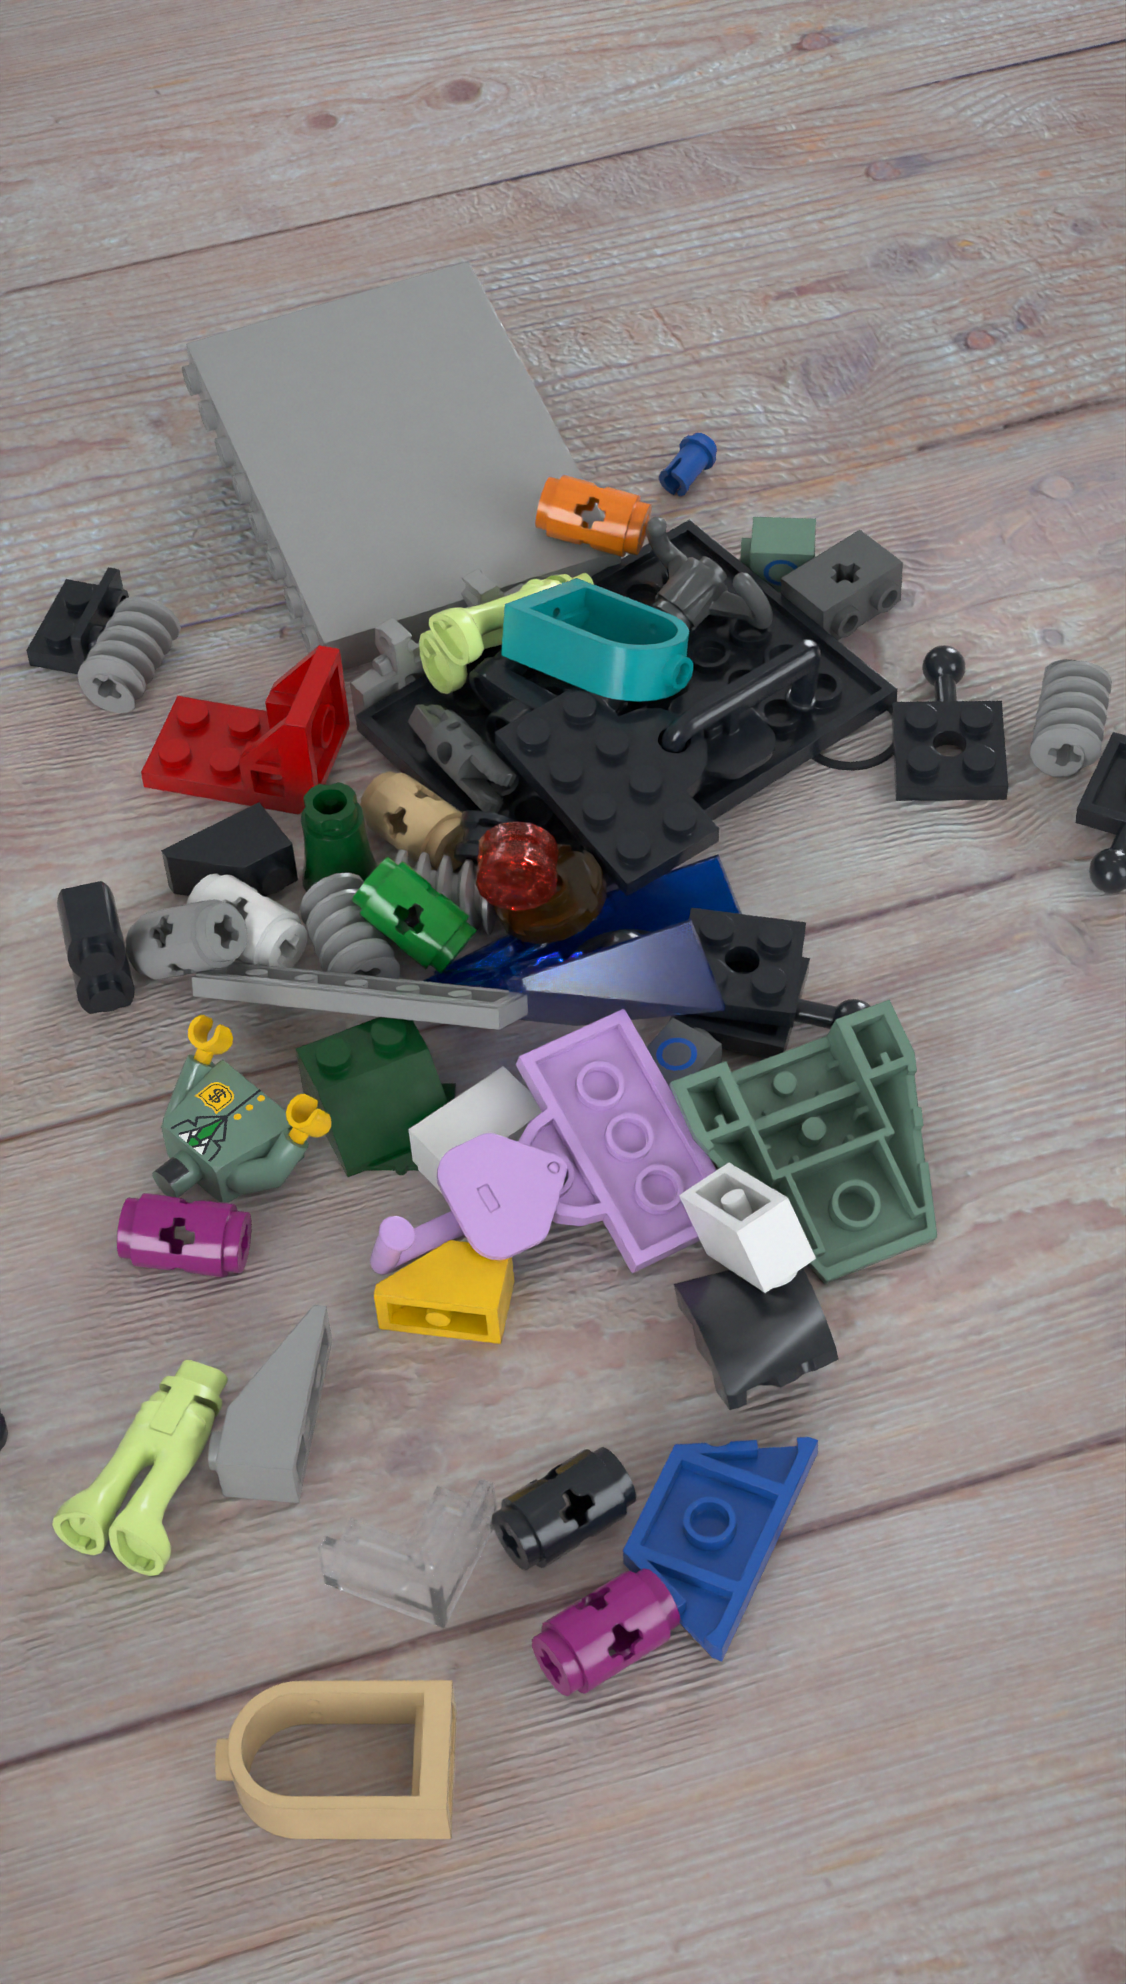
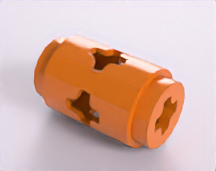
M563 475L560 479L548 477L539 500L535 526L536 528L546 530V535L555 539L578 545L582 543L589 544L593 549L624 557L626 553L638 555L646 536V527L650 520L652 506L649 503L641 502L640 495L610 487L599 488L595 483ZM598 503V508L604 511L605 518L603 522L594 521L592 528L588 529L589 524L583 521L582 514L584 510L593 511L595 504Z

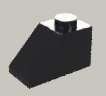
M260 802L161 850L169 888L174 894L190 896L193 888L201 879L215 873L221 876L226 874L232 875L265 897L278 893L286 886L298 881L293 844Z

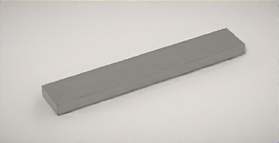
M233 962L225 968L201 971L192 976L193 996L497 1030L528 1015L527 994H523L520 991Z

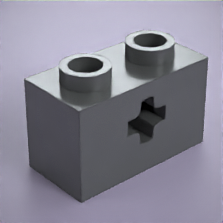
M858 530L782 577L781 595L835 639L839 640L850 636L858 627L880 613L888 612L901 601L903 562L863 531Z

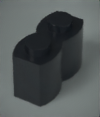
M103 881L61 889L57 899V908L67 959L72 969L77 998L81 1007L87 1013L94 1014L110 1012L118 1008L130 1006L135 993L116 903L111 889Z

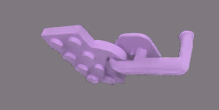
M625 1009L519 1056L516 1067L542 1113L528 1123L519 1141L493 1133H485L445 1153L437 1169V1183L451 1211L416 1228H413L409 1221L403 1217H387L379 1226V1235L373 1247L370 1264L375 1273L381 1275L390 1274L411 1264L449 1240L460 1241L464 1238H467L471 1247L481 1256L492 1260H504L543 1242L549 1232L552 1221L558 1224L584 1226L603 1221L632 1274L699 1242L700 1239L679 1195L715 1172L716 1168L710 1157L693 1140L671 1089Z

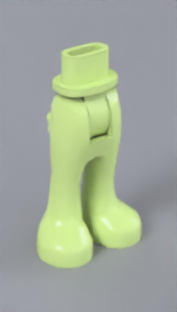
M582 573L573 578L567 574L552 575L544 580L532 579L516 593L468 608H449L433 614L429 618L431 630L421 633L419 639L420 657L424 672L429 681L438 691L444 694L456 691L466 683V665L477 660L482 655L484 649L502 645L504 606L506 603L575 578L593 584V580L587 573Z
M184 1360L175 1376L164 1377L159 1384L160 1391L155 1392L148 1401L141 1404L139 1412L136 1414L116 1452L98 1477L87 1489L65 1501L57 1511L52 1525L59 1538L69 1547L89 1555L102 1553L110 1540L114 1554L129 1569L148 1576L159 1575L164 1570L171 1554V1545L162 1524L163 1515L177 1488L192 1470L205 1448L212 1430L214 1418L222 1408V1399L219 1396L227 1384V1376L216 1368L193 1360ZM153 1465L127 1506L115 1519L116 1513L121 1508L125 1496L137 1475L146 1466Z

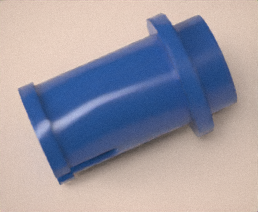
M694 433L684 437L679 444L680 451L669 465L660 472L659 481L670 494L675 495L677 492L678 496L685 495L703 470L712 468L715 464L717 446L709 436L703 433Z

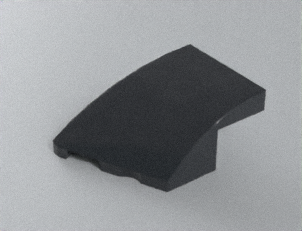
M803 1268L797 1272V1275L790 1282L780 1287L772 1288L766 1293L731 1270L674 1284L678 1307L692 1324L697 1349L710 1365L716 1392L729 1410L740 1408L747 1404V1390L758 1385H772L781 1388L797 1380L805 1373L816 1371L839 1360L823 1310Z

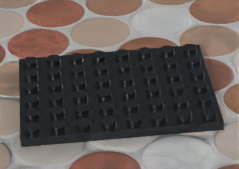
M687 520L666 533L670 542L687 558L693 557L700 560L703 556H706L717 563L727 575L724 584L728 592L740 596L733 586L734 577L741 572L748 573L769 601L773 612L772 623L766 629H758L745 620L708 615L693 631L689 630L687 657L693 662V673L688 684L678 693L667 698L652 701H626L628 706L618 716L637 709L662 708L669 711V706L674 699L696 686L713 681L730 684L802 641L812 640L820 648V665L814 709L809 712H799L788 706L785 701V693L792 687V684L754 705L752 708L770 726L775 734V751L772 757L766 763L738 779L706 776L700 791L692 797L713 821L892 708V702H897L898 689L691 520ZM648 543L641 548L638 555L629 554L621 559V563L605 568L592 576L591 579L596 586L652 607L656 602L655 596L669 580V570L664 567ZM502 645L484 649L482 655L477 660L467 664L466 683L456 691L449 694L441 693L431 684L425 674L355 715L357 731L402 773L411 776L461 812L482 811L426 752V745L408 723L416 705H439L444 710H453L517 775L514 783L507 787L495 784L490 779L487 780L497 791V794L503 798V804L497 814L509 817L517 822L515 835L508 839L507 850L511 854L510 863L517 857L537 847L553 844L571 845L573 851H579L583 854V850L586 851L496 747L495 742L487 731L486 718L492 712L480 702L473 692L469 681V674L486 657H494L500 652ZM531 667L522 675V677L556 696L575 686ZM602 869L607 887H609L614 882Z

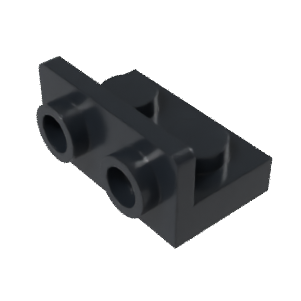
M108 567L99 585L69 579L65 580L26 650L30 666L78 674L81 664L87 659L89 651L96 644L100 633L105 630L106 624L114 615L117 605L124 599L129 598L128 591L123 589L119 569Z

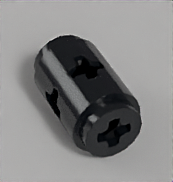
M600 1447L594 1452L584 1449L550 1470L542 1479H535L504 1498L501 1502V1509L492 1514V1524L504 1550L519 1568L525 1571L534 1565L545 1568L578 1547L588 1537L596 1536L623 1519L627 1514V1507L636 1502V1492L626 1469L609 1449ZM562 1495H565L569 1506L562 1511L564 1518L567 1520L566 1522L561 1519L559 1511L566 1506Z

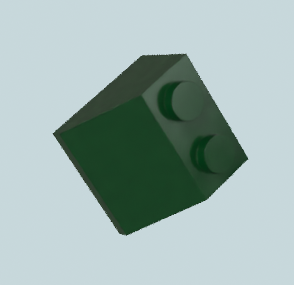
M377 1017L296 1048L303 1093L318 1100L316 1109H321L330 1115L331 1128L325 1135L347 1178L366 1171V1166L411 1149L408 1129L448 1103L429 1048L413 1020Z

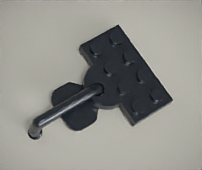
M812 640L802 641L730 684L713 681L696 686L674 699L669 706V711L662 708L637 709L618 716L600 695L574 686L496 731L495 745L586 851L594 856L599 866L625 896L628 897L719 842L720 828L692 797L700 791L706 776L738 779L766 763L772 757L775 751V734L770 726L752 708L754 705L792 684V687L785 693V701L788 706L799 712H809L814 709L820 665V648Z

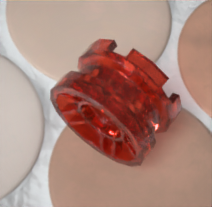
M510 822L499 824L487 830L480 838L476 887L480 895L490 904L503 909L526 910L536 908L548 902L555 894L558 846L555 838L545 829L531 823Z

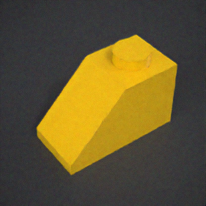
M447 1241L376 1284L373 1295L379 1329L501 1344L515 1283L512 1257L504 1260H492L478 1254L469 1242Z

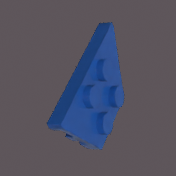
M798 1437L797 1446L758 1448L757 1440L731 1441L723 1446H711L707 1443L675 1444L623 1549V1564L630 1571L637 1573L643 1568L649 1569L665 1584L678 1608L680 1624L716 1660L723 1661L815 1461L818 1454V1440L814 1438Z

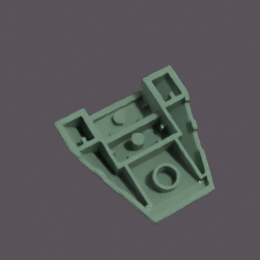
M890 999L836 1019L828 1035L738 1070L731 1072L725 1061L670 1082V1089L693 1140L719 1168L727 1163H731L788 1197L816 1257L815 1260L807 1265L824 1284L932 1242L937 1238L929 1164L925 1162L921 1131L924 1126L922 1107H918L915 1073L917 1072L915 1052Z

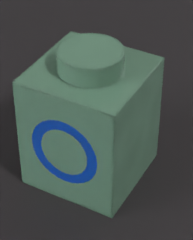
M753 517L752 538H742L740 561L775 590L781 592V578L815 557L816 519Z

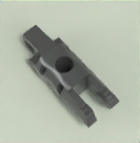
M416 705L408 723L426 745V752L482 811L497 814L503 804V798L497 794V791L487 780L490 779L495 784L507 787L514 783L517 775L453 710H444L439 705Z

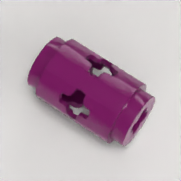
M143 1193L140 1198L128 1197L122 1206L117 1230L118 1256L124 1259H131L132 1264L138 1267L161 1270L180 1268L188 1273L224 1278L227 1277L229 1272L242 1273L247 1263L251 1243V1214L238 1211L235 1204L203 1200L190 1203L179 1197ZM176 1226H185L186 1230L195 1232L194 1243L184 1245L183 1240L175 1238Z
M646 1568L637 1573L625 1571L543 1622L542 1632L532 1639V1648L540 1668L557 1691L567 1697L576 1691L588 1693L669 1641L671 1630L680 1625V1615L672 1595L655 1573ZM614 1650L616 1653L610 1656L609 1651Z

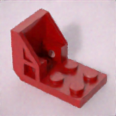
M318 645L275 681L265 701L267 711L177 696L141 771L144 787L247 806L260 802L264 809L297 815L302 813L305 808V794L317 784L325 785L350 727L340 649Z

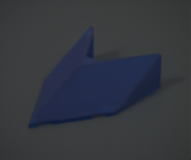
M717 854L673 869L628 897L619 888L607 892V899L600 914L583 931L563 941L535 944L521 942L508 934L453 961L442 974L436 970L433 971L435 975L424 979L423 982L501 989L527 994L528 1015L519 1020L572 1026L589 1025L622 1009H625L631 1020L724 1011L726 1005L692 920L689 919L691 908L738 914H742L720 856ZM620 929L651 931L650 933L603 949V946L585 955H583L582 951L574 953L582 943L599 934Z

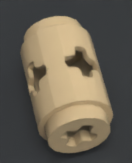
M389 771L373 779L363 793L360 803L366 824L372 831L397 849L406 850L408 857L416 863L422 852L428 853L431 870L437 871L444 856L451 857L453 871L463 864L454 858L456 845L463 841L464 830L460 826L461 811L405 773Z

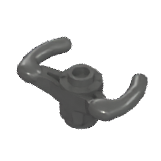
M655 516L648 521L646 527L648 542L655 555L664 567L669 570V580L655 596L656 602L652 605L653 608L679 618L692 631L708 615L745 620L758 629H766L771 625L773 612L769 601L748 573L741 572L733 579V586L740 596L728 592L724 584L727 575L717 563L706 556H703L700 560L693 557L687 558L670 542L666 534L667 524L662 517Z

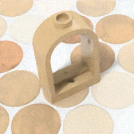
M452 1680L291 1681L275 1685L259 1693L244 1706L231 1727L228 1739L217 1740L215 1750L217 1781H234L240 1803L247 1815L259 1827L280 1837L290 1839H451L457 1721ZM306 1724H415L411 1796L279 1795L264 1789L250 1776V1769L254 1757L261 1746L276 1733L292 1726Z

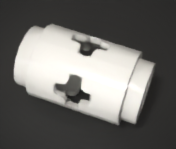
M210 874L201 879L193 888L188 897L187 904L216 899L232 905L242 915L247 928V942L245 950L237 959L248 964L293 968L299 961L307 944L308 932L305 926L301 924L298 915L274 900L257 893V890L232 875Z

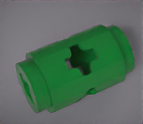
M388 856L370 874L352 898V901L362 908L359 912L361 917L372 924L384 936L392 939L402 951L425 970L432 966L442 974L477 932L467 922L470 917L444 894L437 892L426 879L404 861L398 865ZM416 903L424 911L419 917L421 922L412 927L405 920L410 914L408 909Z

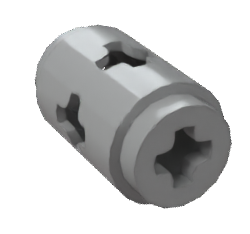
M216 899L190 903L142 915L128 930L126 953L136 971L156 980L225 968L232 964L245 950L247 928L242 915L230 904Z

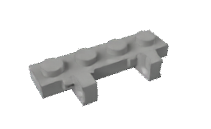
M478 568L462 577V580L466 583V588L462 591L461 595L467 606L472 607L516 593L523 584L520 583L504 593L500 591L496 582H491L482 574V570ZM394 618L375 627V645L381 655L373 659L372 666L374 669L364 672L360 677L350 682L354 717L425 675L420 657L419 642L416 644L411 639L412 635Z

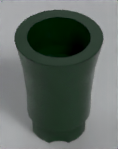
M341 782L330 785L317 784L305 794V808L301 815L304 837L302 884L306 893L311 886L321 879L336 873L359 875L365 882L378 866L370 848L363 810L357 802L355 791L350 786Z

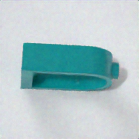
M572 579L506 603L504 606L502 656L594 694L625 701L659 700L678 693L688 684L693 673V662L687 657L689 629L682 620L581 579Z

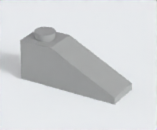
M312 1306L228 1406L223 1431L213 1432L209 1445L208 1463L209 1469L218 1473L223 1496L290 1503L300 1502L332 1345V1334L326 1306Z

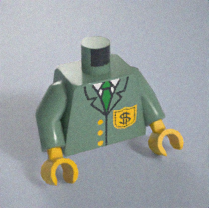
M199 1015L191 1021L188 1028V1038L191 1044L197 1047L195 1055L190 1054L186 1058L161 1125L167 1155L170 1159L156 1169L152 1176L159 1189L166 1196L180 1197L197 1183L218 1202L229 1203L241 1195L282 1186L297 1163L305 1157L304 1153L309 1147L307 1138L309 1136L318 1138L328 1133L331 1128V1117L325 1111L316 1109L318 1100L306 1094L295 1096L285 1111L223 1059L215 1065L212 1062L213 1056L228 1051L232 1046L233 1035L228 1027L219 1024L211 1040L207 1041L208 1033L213 1026V1019L206 1015Z

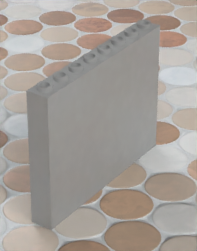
M469 261L186 343L189 365L182 366V373L187 390L191 396L199 395L201 402H198V407L204 427L207 432L215 430L218 438H215V446L220 462L224 468L231 466L235 473L232 475V483L237 499L241 505L248 503L252 512H249V520L257 542L266 541L269 550H266V557L270 571L275 580L283 579L287 588L284 589V597L291 617L293 619L301 617L305 626L301 629L302 637L308 654L318 645L340 649L343 671L372 662L373 659L381 655L375 645V627L391 618L398 621L412 635L411 639L417 644L421 633L431 630L429 618L433 614L449 608L468 607L461 595L462 591L466 588V583L462 580V577L478 568L482 570V574L491 582H496L500 591L505 593L520 583L525 585L532 579L544 580L552 575L567 574L573 578L582 573H587L592 577L607 567L621 563L620 556L593 549L589 544L582 543L578 545L548 537L546 530L536 528L537 508L548 477L560 479L563 475H567L584 480ZM597 503L593 511L584 510L582 514L583 521L589 524L588 529L592 528L594 521L603 522L604 516Z

